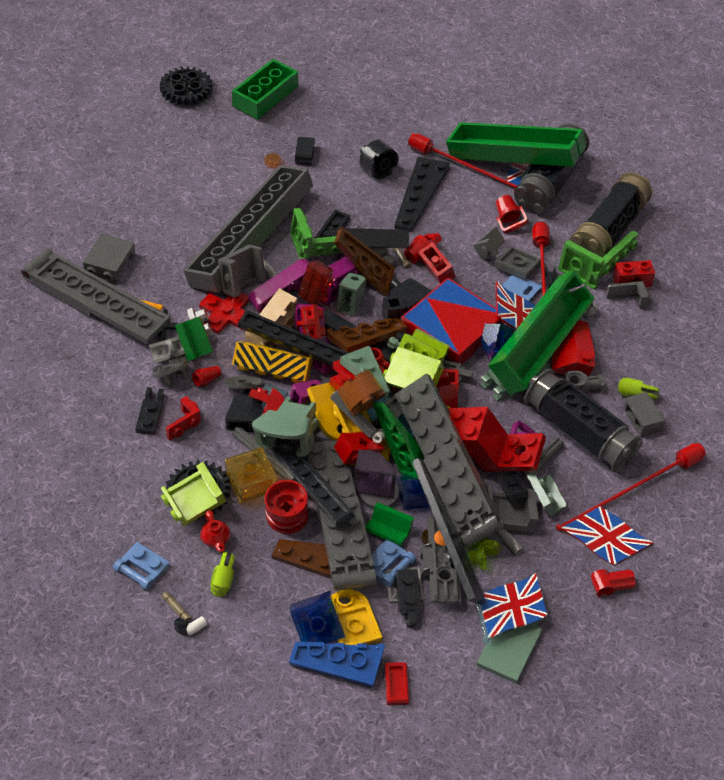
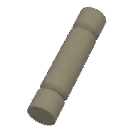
M392 248L404 268L411 267L401 248Z
M168 591L162 594L161 597L179 617L185 619V622L191 620V616Z

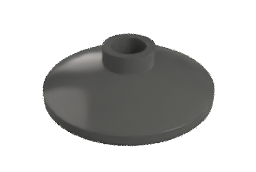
M236 376L225 379L224 384L230 388L237 389L238 393L244 394L246 390L261 386L263 380L251 376Z

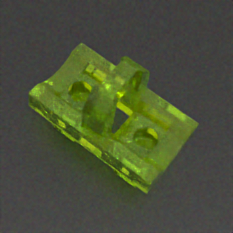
M486 537L469 547H478V550L467 551V556L470 564H479L480 569H487V556L499 554L501 545L498 541L487 540Z

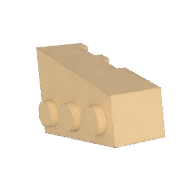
M279 288L260 315L292 328L295 325L297 298ZM246 331L245 342L270 348L275 344L251 332Z

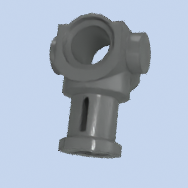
M568 371L566 373V381H570L584 393L592 389H604L602 374L587 377L581 371Z

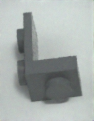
M494 227L473 246L480 258L484 260L496 257L499 254L497 248L505 240L498 228Z
M643 281L610 284L607 287L606 299L634 296L639 309H645L650 301V293L646 290Z

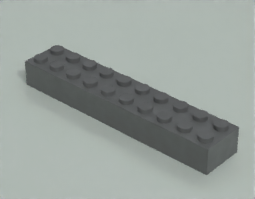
M280 165L183 270L189 286L219 293L222 290L218 259L249 244L260 247L313 187L309 170Z

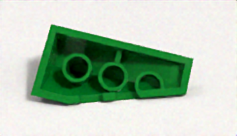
M373 402L372 405L399 473L403 476L419 479L413 465L415 459H425L419 444L385 403Z

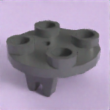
M179 356L168 360L169 364L163 366L160 364L153 367L152 375L154 378L160 377L163 384L169 387L171 386L169 379L171 373L178 371L181 378L185 379L188 377L185 366L189 363L188 359L185 357L179 358Z

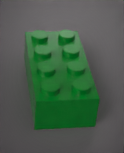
M273 58L232 90V106L258 120L298 87V71Z

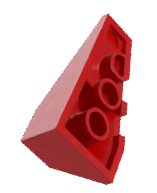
M578 320L553 353L551 369L555 373L566 375L568 371H581L589 377L595 367V351L588 322Z

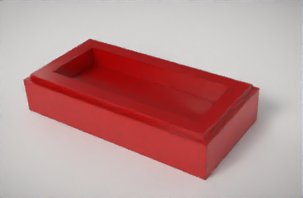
M407 662L385 663L386 705H409Z

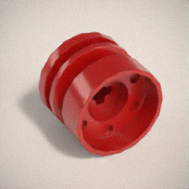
M281 480L273 483L267 489L264 503L268 525L274 531L281 534L296 533L304 528L309 515L308 495L305 488L293 480Z

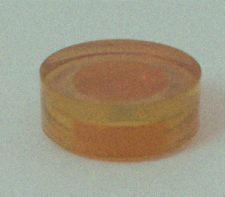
M276 153L267 154L264 158V164L269 168L279 167L281 165V157Z

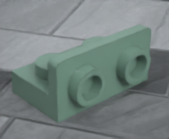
M534 472L527 475L550 517L567 508V504L551 475L544 478L542 476L538 478Z

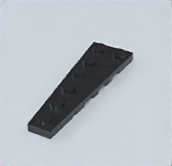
M423 157L417 158L394 224V229L409 230V232L413 230L427 203L431 200L433 193L437 190L439 183L449 170V162Z

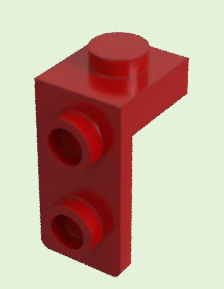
M187 396L180 399L181 411L185 416L166 427L169 441L180 437L184 431L189 428H195L201 422V413L197 403L191 401Z

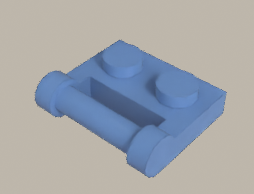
M388 540L371 554L376 579L389 588L396 579V570H405L417 560L413 553L405 551L397 544ZM399 557L403 559L389 574H384Z
M136 542L121 559L116 560L113 570L118 573L122 572L141 584V588L148 590L170 566V563ZM127 564H132L133 566L140 569L149 576L144 577L132 568L128 567Z

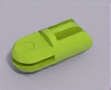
M622 378L618 384V391L627 397L644 393L641 390L660 393L659 388L643 384V381L637 379ZM648 393L649 397L653 400L659 397L658 395Z
M224 552L220 564L215 566L213 570L210 590L214 596H225L230 590L234 577L232 566L235 556L232 553L228 566L224 565L227 552Z

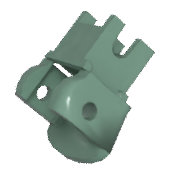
M287 397L277 411L268 410L254 420L252 427L255 441L259 447L269 450L274 445L276 438L300 440V448L296 452L297 456H307L315 442L313 432L319 425L317 418H314L312 421V417L317 411L316 402H312L308 406L292 403L291 397Z

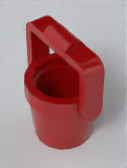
M510 195L501 196L496 200V207L499 213V217H496L504 233L513 232L528 223L522 206L518 207ZM522 212L525 219L513 223L506 228L503 227L502 223L517 220Z
M431 233L424 236L418 235L409 245V248L404 250L406 258L413 264L421 261L418 252L432 242L437 245L442 241V237L439 233Z

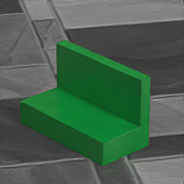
M201 316L175 325L188 361L213 352Z
M377 502L374 506L372 518L366 524L365 529L374 535L401 546L411 533L414 517Z

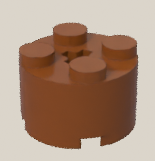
M370 370L357 374L355 380L352 382L348 380L338 390L340 398L353 416L359 414L364 408L366 411L373 408L372 403L386 395Z

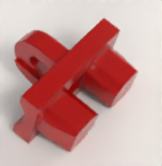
M317 304L301 307L302 321H296L297 327H303V334L315 339L325 336V328L320 326L319 319L324 316L323 309L318 308Z

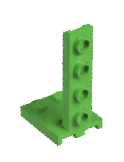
M301 208L294 209L290 236L299 259L305 258L309 261V257L343 253L334 244L336 236L313 238L311 227H308L306 215H303Z
M631 231L603 258L567 240L564 243L558 271L565 274L575 270L583 284L594 290L598 286L599 280L604 275H608L611 268L615 267L616 263H619L622 258H626L630 250L636 248L638 233Z

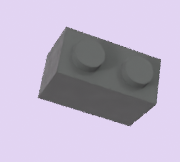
M647 392L625 399L623 410L640 437L661 432L664 416L658 411L654 400L649 397Z

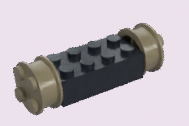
M634 172L622 174L618 182L612 186L610 194L603 199V202L595 209L592 216L578 227L577 232L572 234L570 241L603 258L638 216L639 211L652 198L653 192L649 180Z

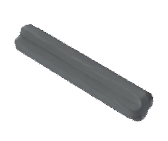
M338 390L335 391L330 397L331 400L368 438L373 437L377 429L361 413L353 416L340 398Z
M555 438L542 451L537 471H522V476L528 479L527 475L532 472L536 474L563 447L564 442L559 438Z

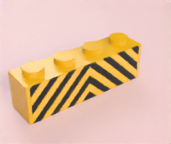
M238 341L236 342L232 364L237 365V369L248 371V368L254 369L257 374L266 375V373H271L274 378L284 379L288 377L292 378V382L301 383L309 379L313 359L296 353Z

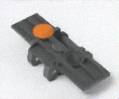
M427 517L428 544L423 545L420 550V559H423L421 578L425 579L426 575L430 574L431 603H461V581L456 569L451 568L450 554L435 517Z

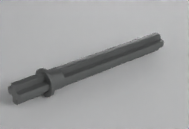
M236 427L234 429L233 436L284 480L297 482L277 457L269 450L259 447L255 439L243 428Z

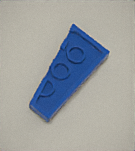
M295 642L289 665L374 687L385 644L367 645L357 643V645H349L344 643Z

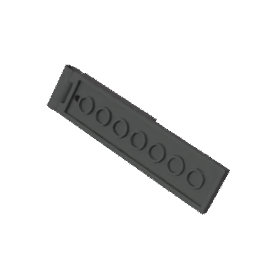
M48 248L21 270L22 276L26 280L31 281L34 286L88 316L93 314L146 344L171 322L169 315L59 256Z
M426 373L396 393L395 396L425 457L423 461L457 532L460 534L464 544L467 547H471L504 527V523L431 376Z
M337 440L313 443L312 450L306 456V460L355 515L353 519L337 528L316 504L333 590L339 591L375 586L377 581L376 573L373 569L374 563L349 464H344L336 452L334 445Z

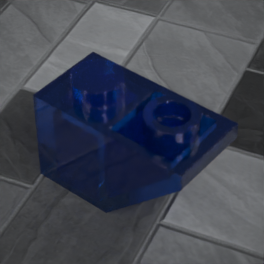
M485 323L480 341L488 360H493L512 336L513 329L502 324Z

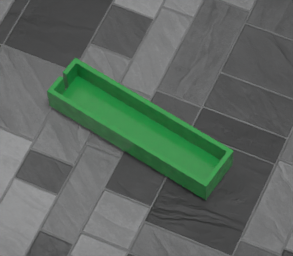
M459 122L446 141L449 155L458 159L574 167L579 159V155L586 148L583 129Z
M575 270L560 275L489 363V368L509 394L527 389L532 377L539 373L594 301V296L586 286L570 291V289L583 284Z

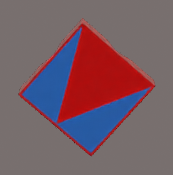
M449 277L401 316V321L408 326L407 332L404 334L413 336L415 329H419L450 345L448 361L461 363V365L504 326V322L497 318L494 306Z

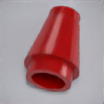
M219 366L196 369L192 373V380L197 387H205L222 375Z

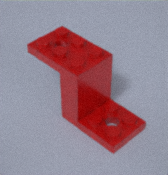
M488 407L448 408L450 411L449 415L467 451L483 472L537 471L546 440L543 433L507 434Z

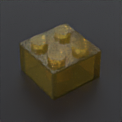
M262 447L224 459L225 471L227 472V477L230 478L231 487L239 504L264 496L267 489L277 482V476Z

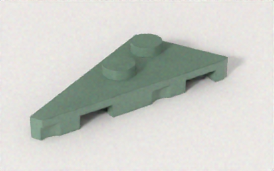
M369 346L340 357V364L355 376L363 371L370 370L386 393L383 398H388L390 390Z

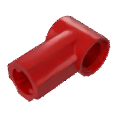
M600 569L593 572L590 576L598 597H602L601 595L604 594L609 596L618 590L635 588L636 585L634 572L630 569L616 572Z

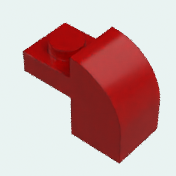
M258 387L257 390L251 388L249 396L266 403L263 414L268 410L277 411L285 401V397L274 388H272L270 395H268L269 391Z

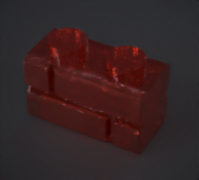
M319 260L309 263L298 296L307 300L312 305L324 302L328 297L327 289L333 282V269L325 266Z

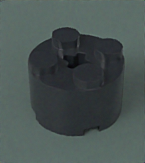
M380 139L374 140L360 149V167L374 178L381 180L391 175L393 167L398 165V153Z

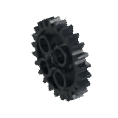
M181 66L180 70L175 68L174 72L169 70V74L165 73L160 81L162 97H165L166 101L170 100V103L176 102V105L182 103L185 106L188 103L191 106L193 102L195 104H198V101L204 102V98L208 99V95H211L213 90L210 75H207V72H202V69L196 70V67L190 69L187 66L184 69ZM184 78H186L189 94L186 93Z
M197 460L195 465L189 461L188 467L182 464V470L175 469L176 475H169L170 480L166 481L167 487L165 488L169 489L198 471L196 466L200 464V461ZM206 460L204 462L205 466L226 499V502L223 504H227V498L231 497L230 491H232L230 478L227 477L226 471H222V466L216 468L215 462L209 466ZM222 504L216 508L222 510Z

